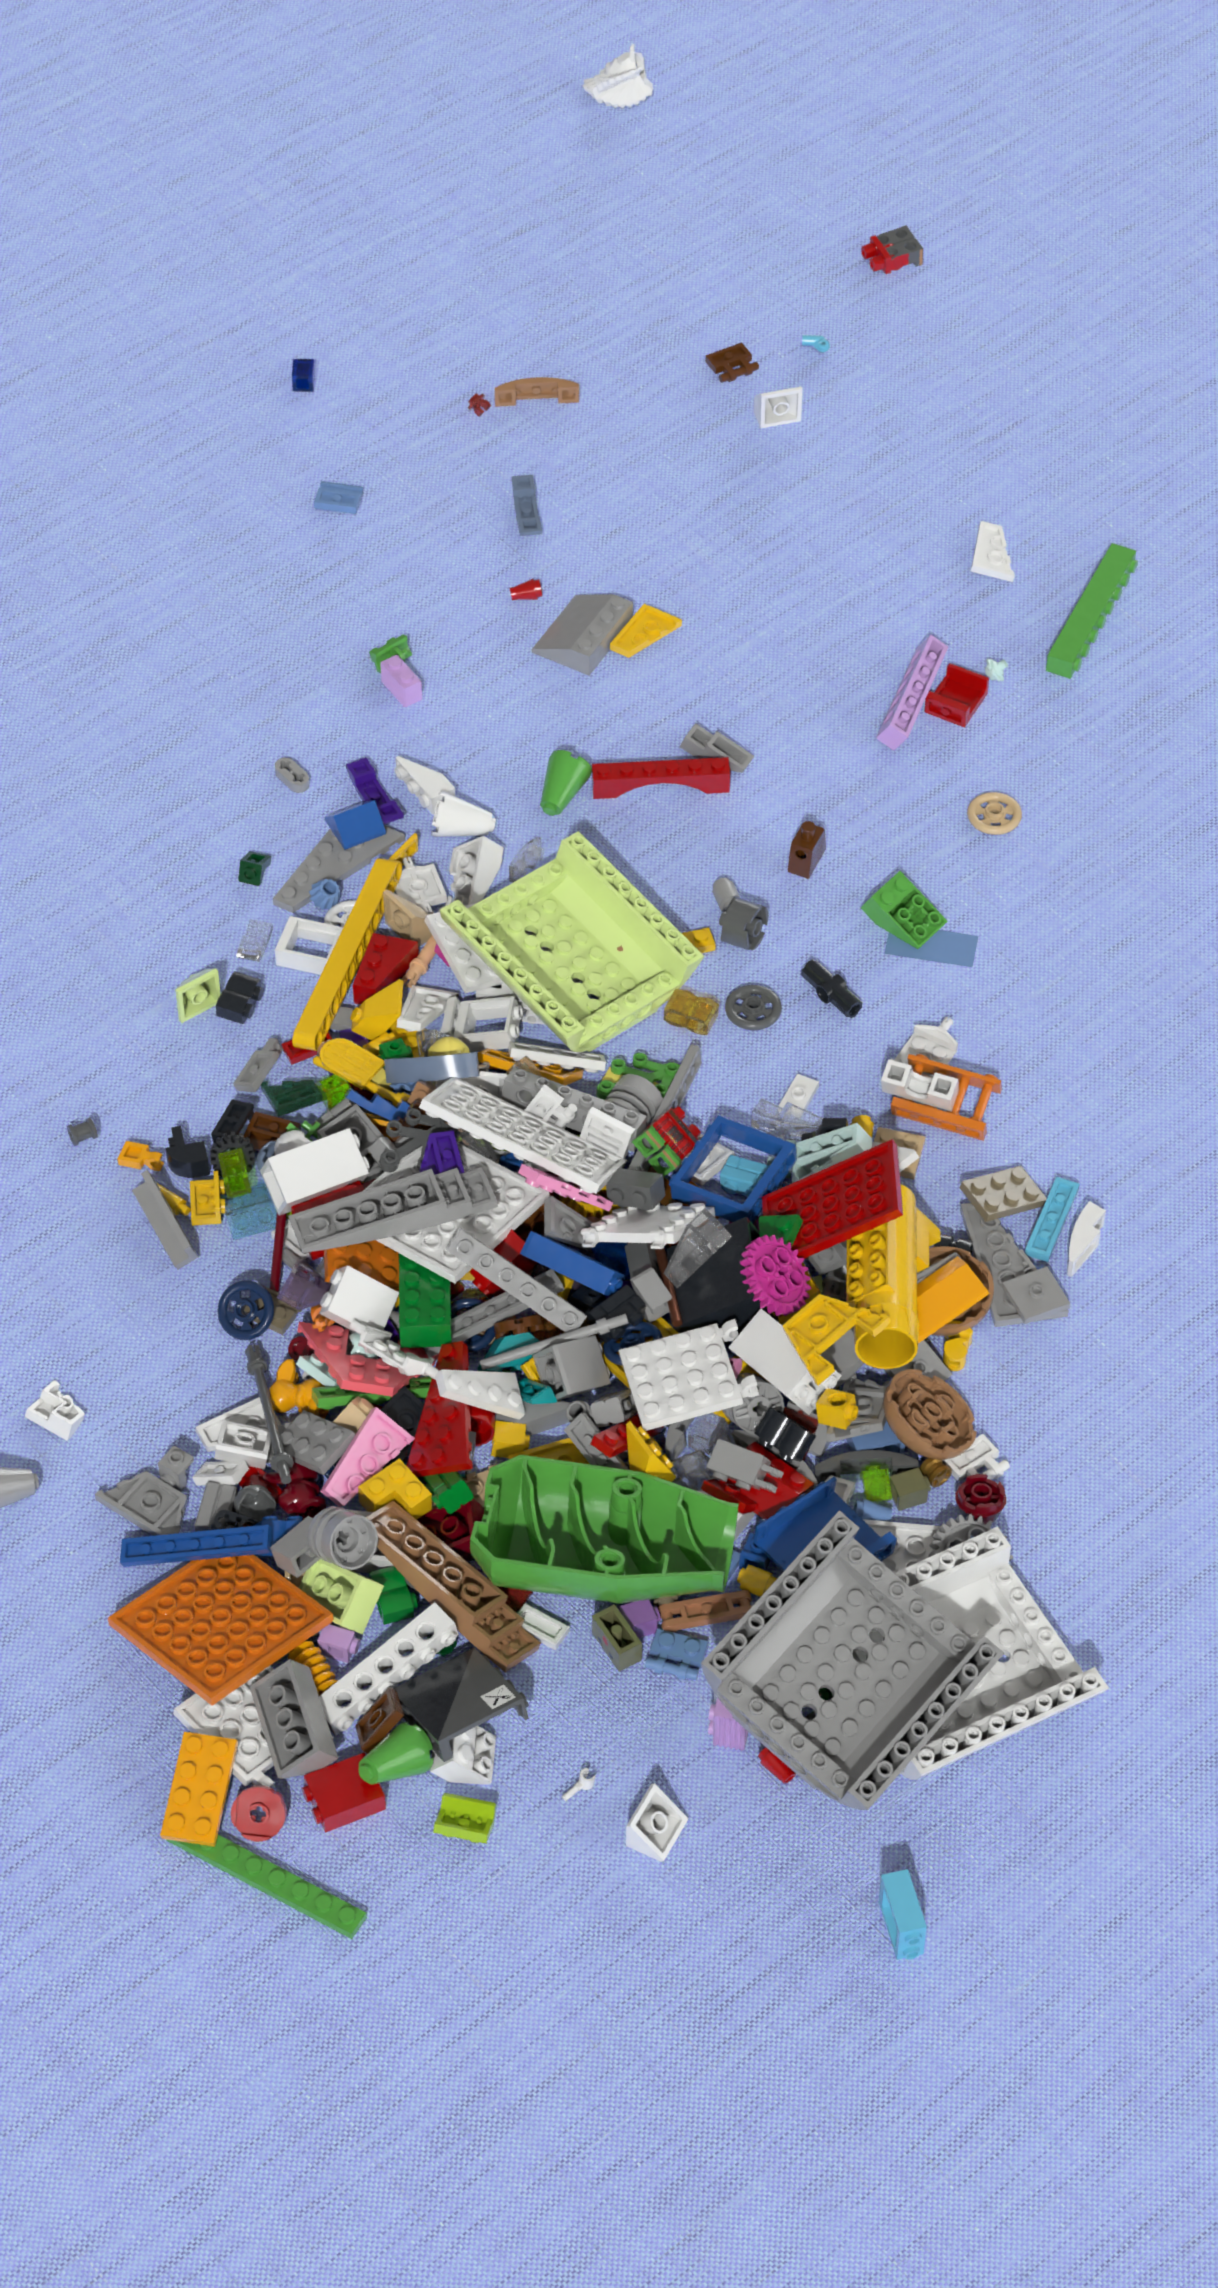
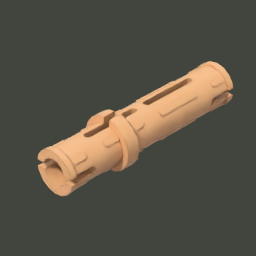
M431 935L417 958L411 961L409 970L402 978L403 984L409 979L406 985L409 988L412 985H416L421 975L428 971V965L436 954L434 952L436 941L433 935Z

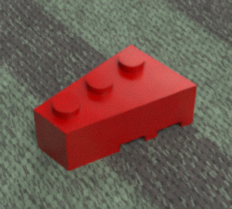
M372 933L353 982L354 1003L362 1004L366 999L400 978L402 979L410 968L411 961L419 955L418 942Z

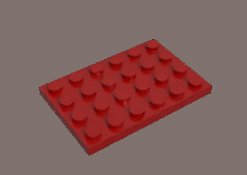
M891 1139L763 1196V1216L799 1215L802 1218L803 1223L791 1247L792 1251L798 1250V1259H805L903 1216L897 1144Z

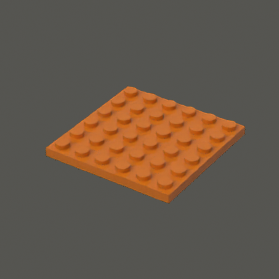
M255 1555L192 1560L108 1617L109 1626L212 1706L333 1621L332 1612Z

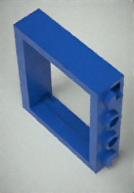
M718 1115L714 1122L707 1126L701 1140H697L689 1157L684 1158L679 1171L672 1175L669 1181L672 1199L687 1205L704 1203L705 1207H714L715 1216L731 1222L747 1217L753 1224L763 1210L762 1197L777 1190L797 1161L796 1144ZM721 1136L776 1156L743 1204L689 1184V1181Z

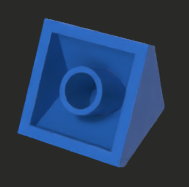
M375 800L365 801L324 817L325 822L344 850L386 834Z

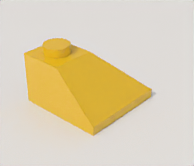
M397 980L366 999L359 1007H356L350 1017L352 1020L351 1031L369 1040H374L385 1033L401 1016L403 980Z

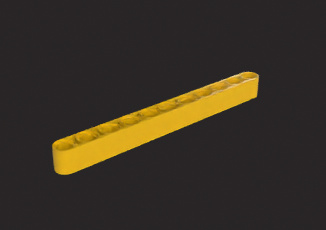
M377 858L294 1030L292 1043L295 1048L317 1051L320 1044L324 1041L364 957L372 933H375L384 914L383 891L389 890L394 893L401 878L402 863L400 861Z

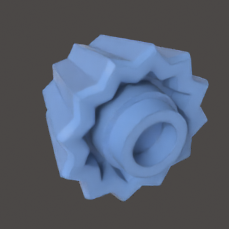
M332 879L319 880L317 883L312 884V889L309 891L311 895L310 900L314 902L316 907H320L321 910H329L340 900L339 885H337L336 881H332Z

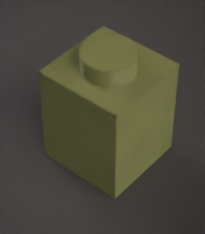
M919 1468L890 1476L889 1493L898 1511L927 1503L928 1491L931 1490L928 1478L926 1476L923 1477Z

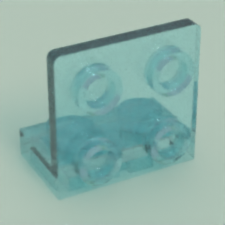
M266 1184L255 1185L251 1190L247 1191L235 1190L230 1192L228 1196H225V1215L233 1240L275 1229L277 1210Z

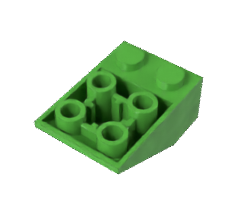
M901 871L894 875L860 907L877 926L916 949H919L948 922Z

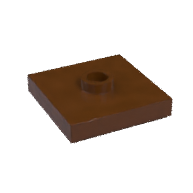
M391 1687L387 1688L355 1725L361 1750L366 1754L384 1739L404 1716L398 1693Z

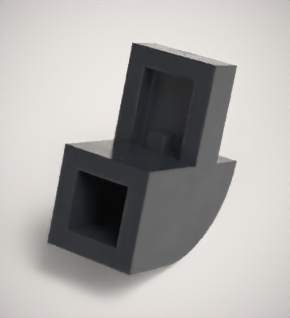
M181 1126L171 1127L172 1137L168 1138L169 1147L165 1148L167 1164L170 1170L176 1175L185 1178L210 1175L204 1141L185 1144Z

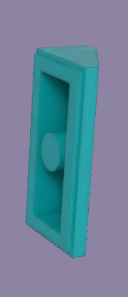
M526 1378L518 1382L522 1401L530 1404L557 1402L551 1387Z

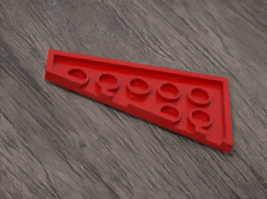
M463 1341L442 1344L435 1368L438 1370L468 1371V1346ZM433 1378L406 1465L416 1477L473 1469L472 1461L469 1459V1452L472 1451V1443L469 1441L468 1435L471 1431L470 1405L441 1397L437 1382Z

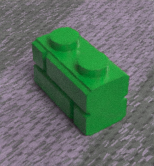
M457 1471L423 1476L426 1482L424 1486L432 1494L431 1499L439 1510L444 1507L447 1513L452 1514L461 1508V1504L465 1505L474 1499L473 1493Z

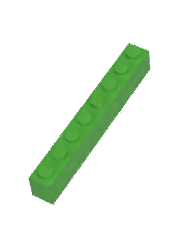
M1114 543L1110 545L1047 655V672L1071 679L1074 672L1080 670L1082 658L1087 657L1091 642L1095 643L1099 628L1103 629L1107 614L1111 615L1115 600L1118 601L1121 597L1122 587L1128 585L1130 573H1134L1137 568L1138 560H1135L1136 550Z

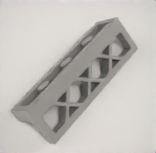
M148 1170L141 1173L145 1183L134 1188L132 1192L173 1265L179 1270L199 1257L158 1184Z
M580 1413L564 1429L565 1433L590 1465L629 1470L618 1455L609 1458L590 1444L594 1435L600 1433V1431L586 1413Z

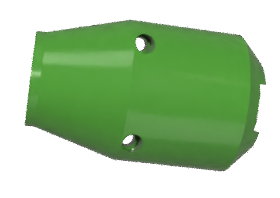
M518 1455L490 1468L485 1484L484 1515L482 1522L475 1521L470 1538L471 1555L492 1584L499 1587L595 1601H608L616 1604L708 1591L724 1592L730 1571L739 1504L720 1500L644 1472Z

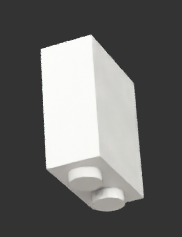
M348 1265L336 1269L330 1279L332 1285L329 1292H326L321 1299L320 1305L322 1308L319 1314L350 1329L352 1321L357 1320L365 1326L384 1330L399 1292Z

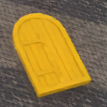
M344 1038L329 1040L320 1050V1060L324 1067L361 1090L385 1065L384 1060Z

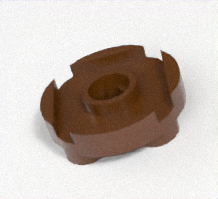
M539 1314L495 1323V1338L509 1336L510 1332H512V1335L527 1333L528 1328H530L531 1332L545 1330L544 1320Z

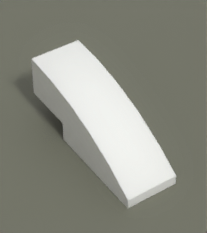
M1090 1201L1080 1213L1071 1235L1067 1260V1275L1069 1277H1072L1099 1246L1100 1229L1104 1226L1106 1210Z

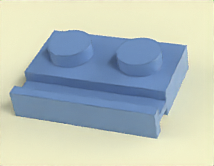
M321 481L314 500V508L357 514L361 496L363 495V487Z

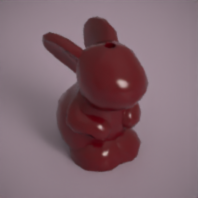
M294 1462L293 1466L289 1469L291 1482L286 1484L287 1486L278 1497L279 1505L290 1516H301L302 1520L307 1516L314 1518L315 1515L327 1507L325 1499L321 1496H316L320 1493V1488L317 1485L319 1473ZM277 1472L263 1475L262 1480L265 1482L283 1484Z

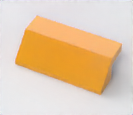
M958 1256L917 1284L918 1343L990 1294L968 1264Z

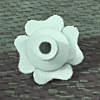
M992 658L986 659L987 666L984 668L986 675L992 681L1003 682V670L1008 667L1007 662L1004 659L1000 662H996Z

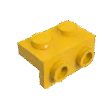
M213 1171L214 1179L190 1181L192 1226L222 1224L221 1214L226 1213L225 1199H220V1194H225L224 1179L219 1180L218 1171Z

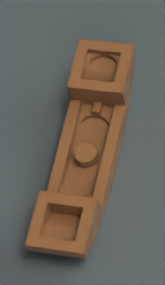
M551 377L524 378L510 381L494 388L495 407L516 406V400L558 398V404L579 403V384L565 379Z

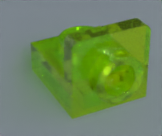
M880 1465L865 1467V1471H862L859 1475L863 1483L864 1498L872 1502L891 1501L892 1494L888 1469H881Z

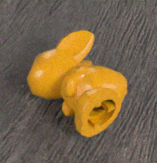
M286 1359L279 1366L276 1373V1381L268 1390L273 1410L277 1413H285L296 1406L298 1407L299 1414L305 1410L325 1419L330 1409L318 1408L312 1399V1388L325 1386L314 1378L307 1379L298 1384L299 1374L296 1372L295 1362L293 1359Z

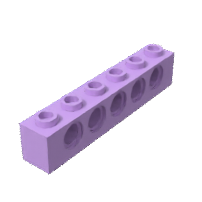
M932 635L928 636L916 648L877 734L876 739L893 751L909 737L947 652L948 646Z

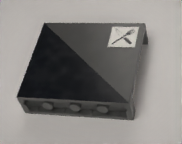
M475 1648L393 1688L398 1693L404 1714L403 1719L409 1722L408 1724L411 1726H419L427 1734L432 1744V1750L443 1762L454 1758L449 1740L507 1710L514 1708L519 1717L522 1716L525 1720L529 1719L526 1710L529 1704L525 1695L522 1692L518 1693L513 1683L509 1679H504L499 1668H494L488 1657L481 1655Z

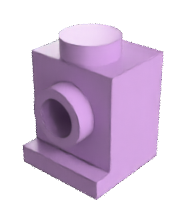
M332 1623L322 1629L317 1640L318 1647L322 1651L321 1655L349 1663L352 1654H357L360 1647V1639L355 1638V1632L342 1626H333Z

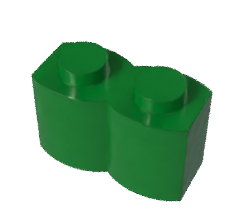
M395 1566L369 1572L370 1579L384 1585L377 1601L383 1625L414 1617V1608H418L414 1592L409 1593L407 1588L409 1585Z

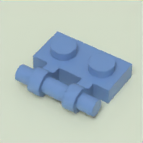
M657 1628L650 1648V1656L657 1657V1660L647 1657L645 1668L653 1669L654 1673L663 1674L664 1672L676 1675L677 1679L686 1680V1678L697 1680L699 1670L690 1667L701 1669V1662L704 1660L708 1649V1641ZM669 1660L672 1662L680 1663V1665L668 1663L667 1661Z

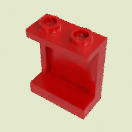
M949 663L946 676L936 691L928 692L925 699L924 712L965 728L988 694L989 678Z

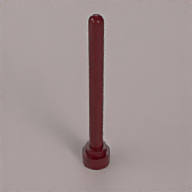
M278 1212L270 1277V1289L279 1292L287 1216V1213L279 1216Z

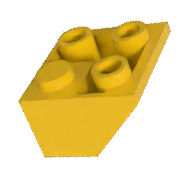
M629 1421L626 1424L629 1469L672 1482L677 1478L671 1470L674 1466L665 1454L662 1455L660 1445L654 1438L649 1436L642 1426L637 1428Z

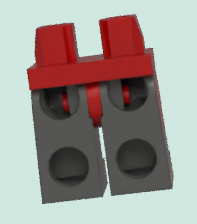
M907 225L878 236H871L870 243L861 246V255L864 259L870 258L869 264L873 272L882 269L885 274H889L891 270H899L903 266L912 263L915 267L923 265L924 249L918 240L914 238Z

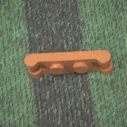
M741 1590L662 1604L658 1607L660 1618L663 1619L661 1624L662 1630L675 1633L681 1629L739 1620L752 1607L750 1605L752 1601L750 1592L748 1590ZM733 1604H738L740 1607L734 1608ZM680 1614V1617L673 1618V1615Z

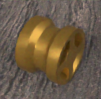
M927 1458L919 1469L923 1477H928L932 1487H939L949 1479L952 1470L948 1465L942 1464L943 1460Z

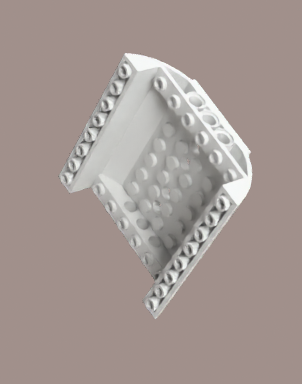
M998 1527L895 1572L901 1580L975 1644L985 1636L1004 1652L1003 1655L1009 1658L1007 1662L997 1661L900 1774L910 1780H917L1100 1695L1109 1689L1095 1667L1085 1672L1082 1671L1009 1565L1011 1545ZM871 1631L869 1633V1637L873 1642H883V1636L880 1632ZM853 1651L852 1655L856 1661H866V1655L863 1651Z

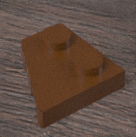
M255 1111L243 1138L248 1137L250 1139V1143L253 1144L254 1151L256 1152L268 1142L276 1141L288 1130L286 1127L290 1122L299 1130H301V1123Z

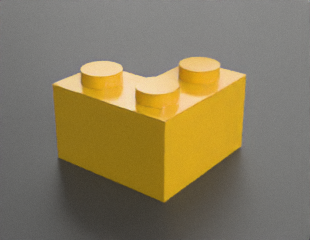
M400 1458L358 1486V1502L367 1512H375L392 1501L396 1502L416 1520L432 1510V1494Z

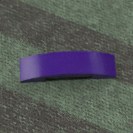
M367 757L346 764L347 772L362 802L375 800L384 825L404 818V814L395 800H390L378 782L376 771Z

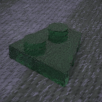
M301 1080L298 1082L282 1081L280 1086H269L268 1081L261 1084L262 1092L278 1117L323 1101L322 1093L313 1080Z

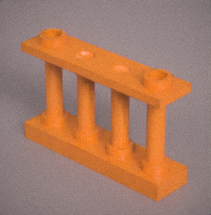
M909 1054L907 1058L908 1065L912 1066L915 1073L922 1075V1072L934 1075L936 1072L957 1078L959 1092L952 1112L948 1110L942 1111L927 1104H918L906 1098L893 1097L891 1102L892 1115L984 1141L987 1127L982 1118L991 1092L1001 1094V1080H998L996 1076L991 1074H985L984 1076L932 1061L921 1054H916V1056ZM968 1085L982 1089L973 1117L970 1118L960 1116L959 1114Z

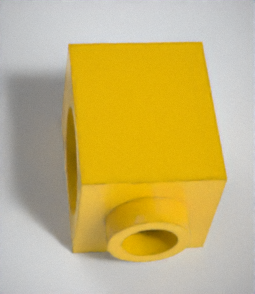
M830 1388L826 1389L816 1402L818 1423L846 1430L858 1415L855 1394Z

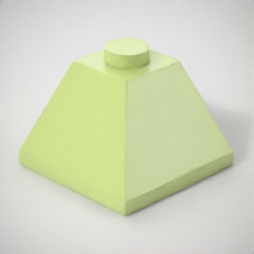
M216 968L204 969L191 975L175 989L180 1023L216 1005L220 996L219 974Z

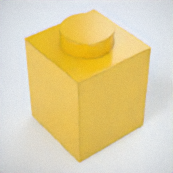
M495 1421L491 1456L508 1458V1455L528 1450L530 1435H526V1424Z

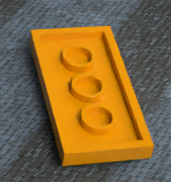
M190 1732L183 1733L160 1833L162 1839L215 1847L238 1747L237 1739Z

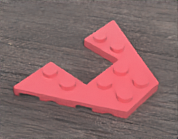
M299 1322L297 1332L305 1335L308 1339L307 1345L314 1350V1354L321 1363L327 1364L329 1374L337 1380L336 1383L341 1389L393 1397L398 1393L399 1389L409 1384L411 1378H418L420 1376L401 1374L398 1368L385 1363L382 1358H365L358 1354L346 1355L349 1329L333 1325L327 1326L324 1331L319 1332L317 1328L313 1329L312 1323ZM422 1347L400 1348L404 1353L410 1352L420 1358H428ZM439 1353L432 1356V1358L435 1359L432 1364L433 1366L435 1365V1362L438 1359Z

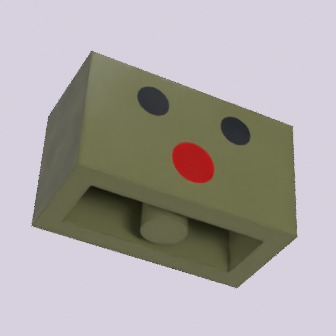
M615 1604L592 1615V1634L619 1672L642 1660V1643Z

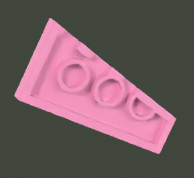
M522 1164L518 1171L519 1174L526 1177V1183L536 1188L540 1187L566 1198L568 1196L578 1202L584 1201L607 1211H610L614 1203L597 1193H587L581 1190L580 1186L573 1182H564L558 1176Z
M377 1407L372 1408L320 1492L339 1507L345 1506L358 1493V1486L383 1470V1467L415 1438Z

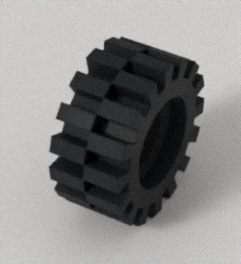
M231 1132V1135L228 1136L227 1133H224L222 1138L218 1136L216 1143H213L211 1146V1165H213L214 1171L219 1172V1176L226 1175V1179L230 1180V1177L234 1176L236 1180L239 1179V1175L244 1177L247 1171L250 1172L252 1170V1165L255 1162L254 1146L250 1143V1139L248 1137L243 1138L241 1133L235 1135V1132ZM229 1148H237L241 1151L242 1158L239 1162L230 1164L224 1160V1152Z

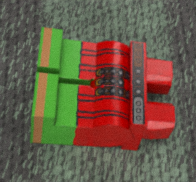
M679 1106L674 1109L671 1108L657 1117L654 1122L632 1141L645 1158L655 1153L648 1162L659 1174H663V1177L678 1167L680 1161L693 1149L701 1133L696 1125L686 1126L682 1121L685 1117V1112ZM643 1138H645L650 1143L651 1149H648L643 1145ZM660 1156L667 1163V1167H662L659 1164L658 1158Z

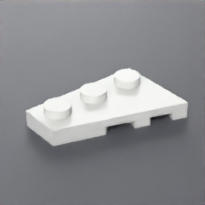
M984 521L980 522L970 572L1013 582L1015 575L1014 571L1011 570L1010 556L1007 555V544L1002 526Z

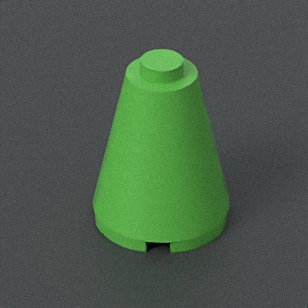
M555 750L548 759L540 806L544 813L550 816L561 814L591 776L592 767L580 756L577 759L571 757L572 752Z
M409 1722L399 1724L360 1760V1777L369 1784H376L421 1775L429 1771L433 1765L434 1757L430 1759L429 1751L433 1748L427 1734L417 1725H408Z

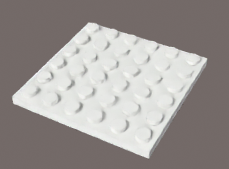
M458 1142L457 1146L464 1172L483 1167L497 1199L498 1207L436 1226L376 1240L453 1283H457L472 1269L446 1250V1246L459 1228H462L493 1250L507 1237L511 1229L514 1231L550 1197L549 1191L526 1183V1178ZM422 1146L400 1159L396 1171L384 1172L363 1191L419 1173L417 1163L421 1157Z

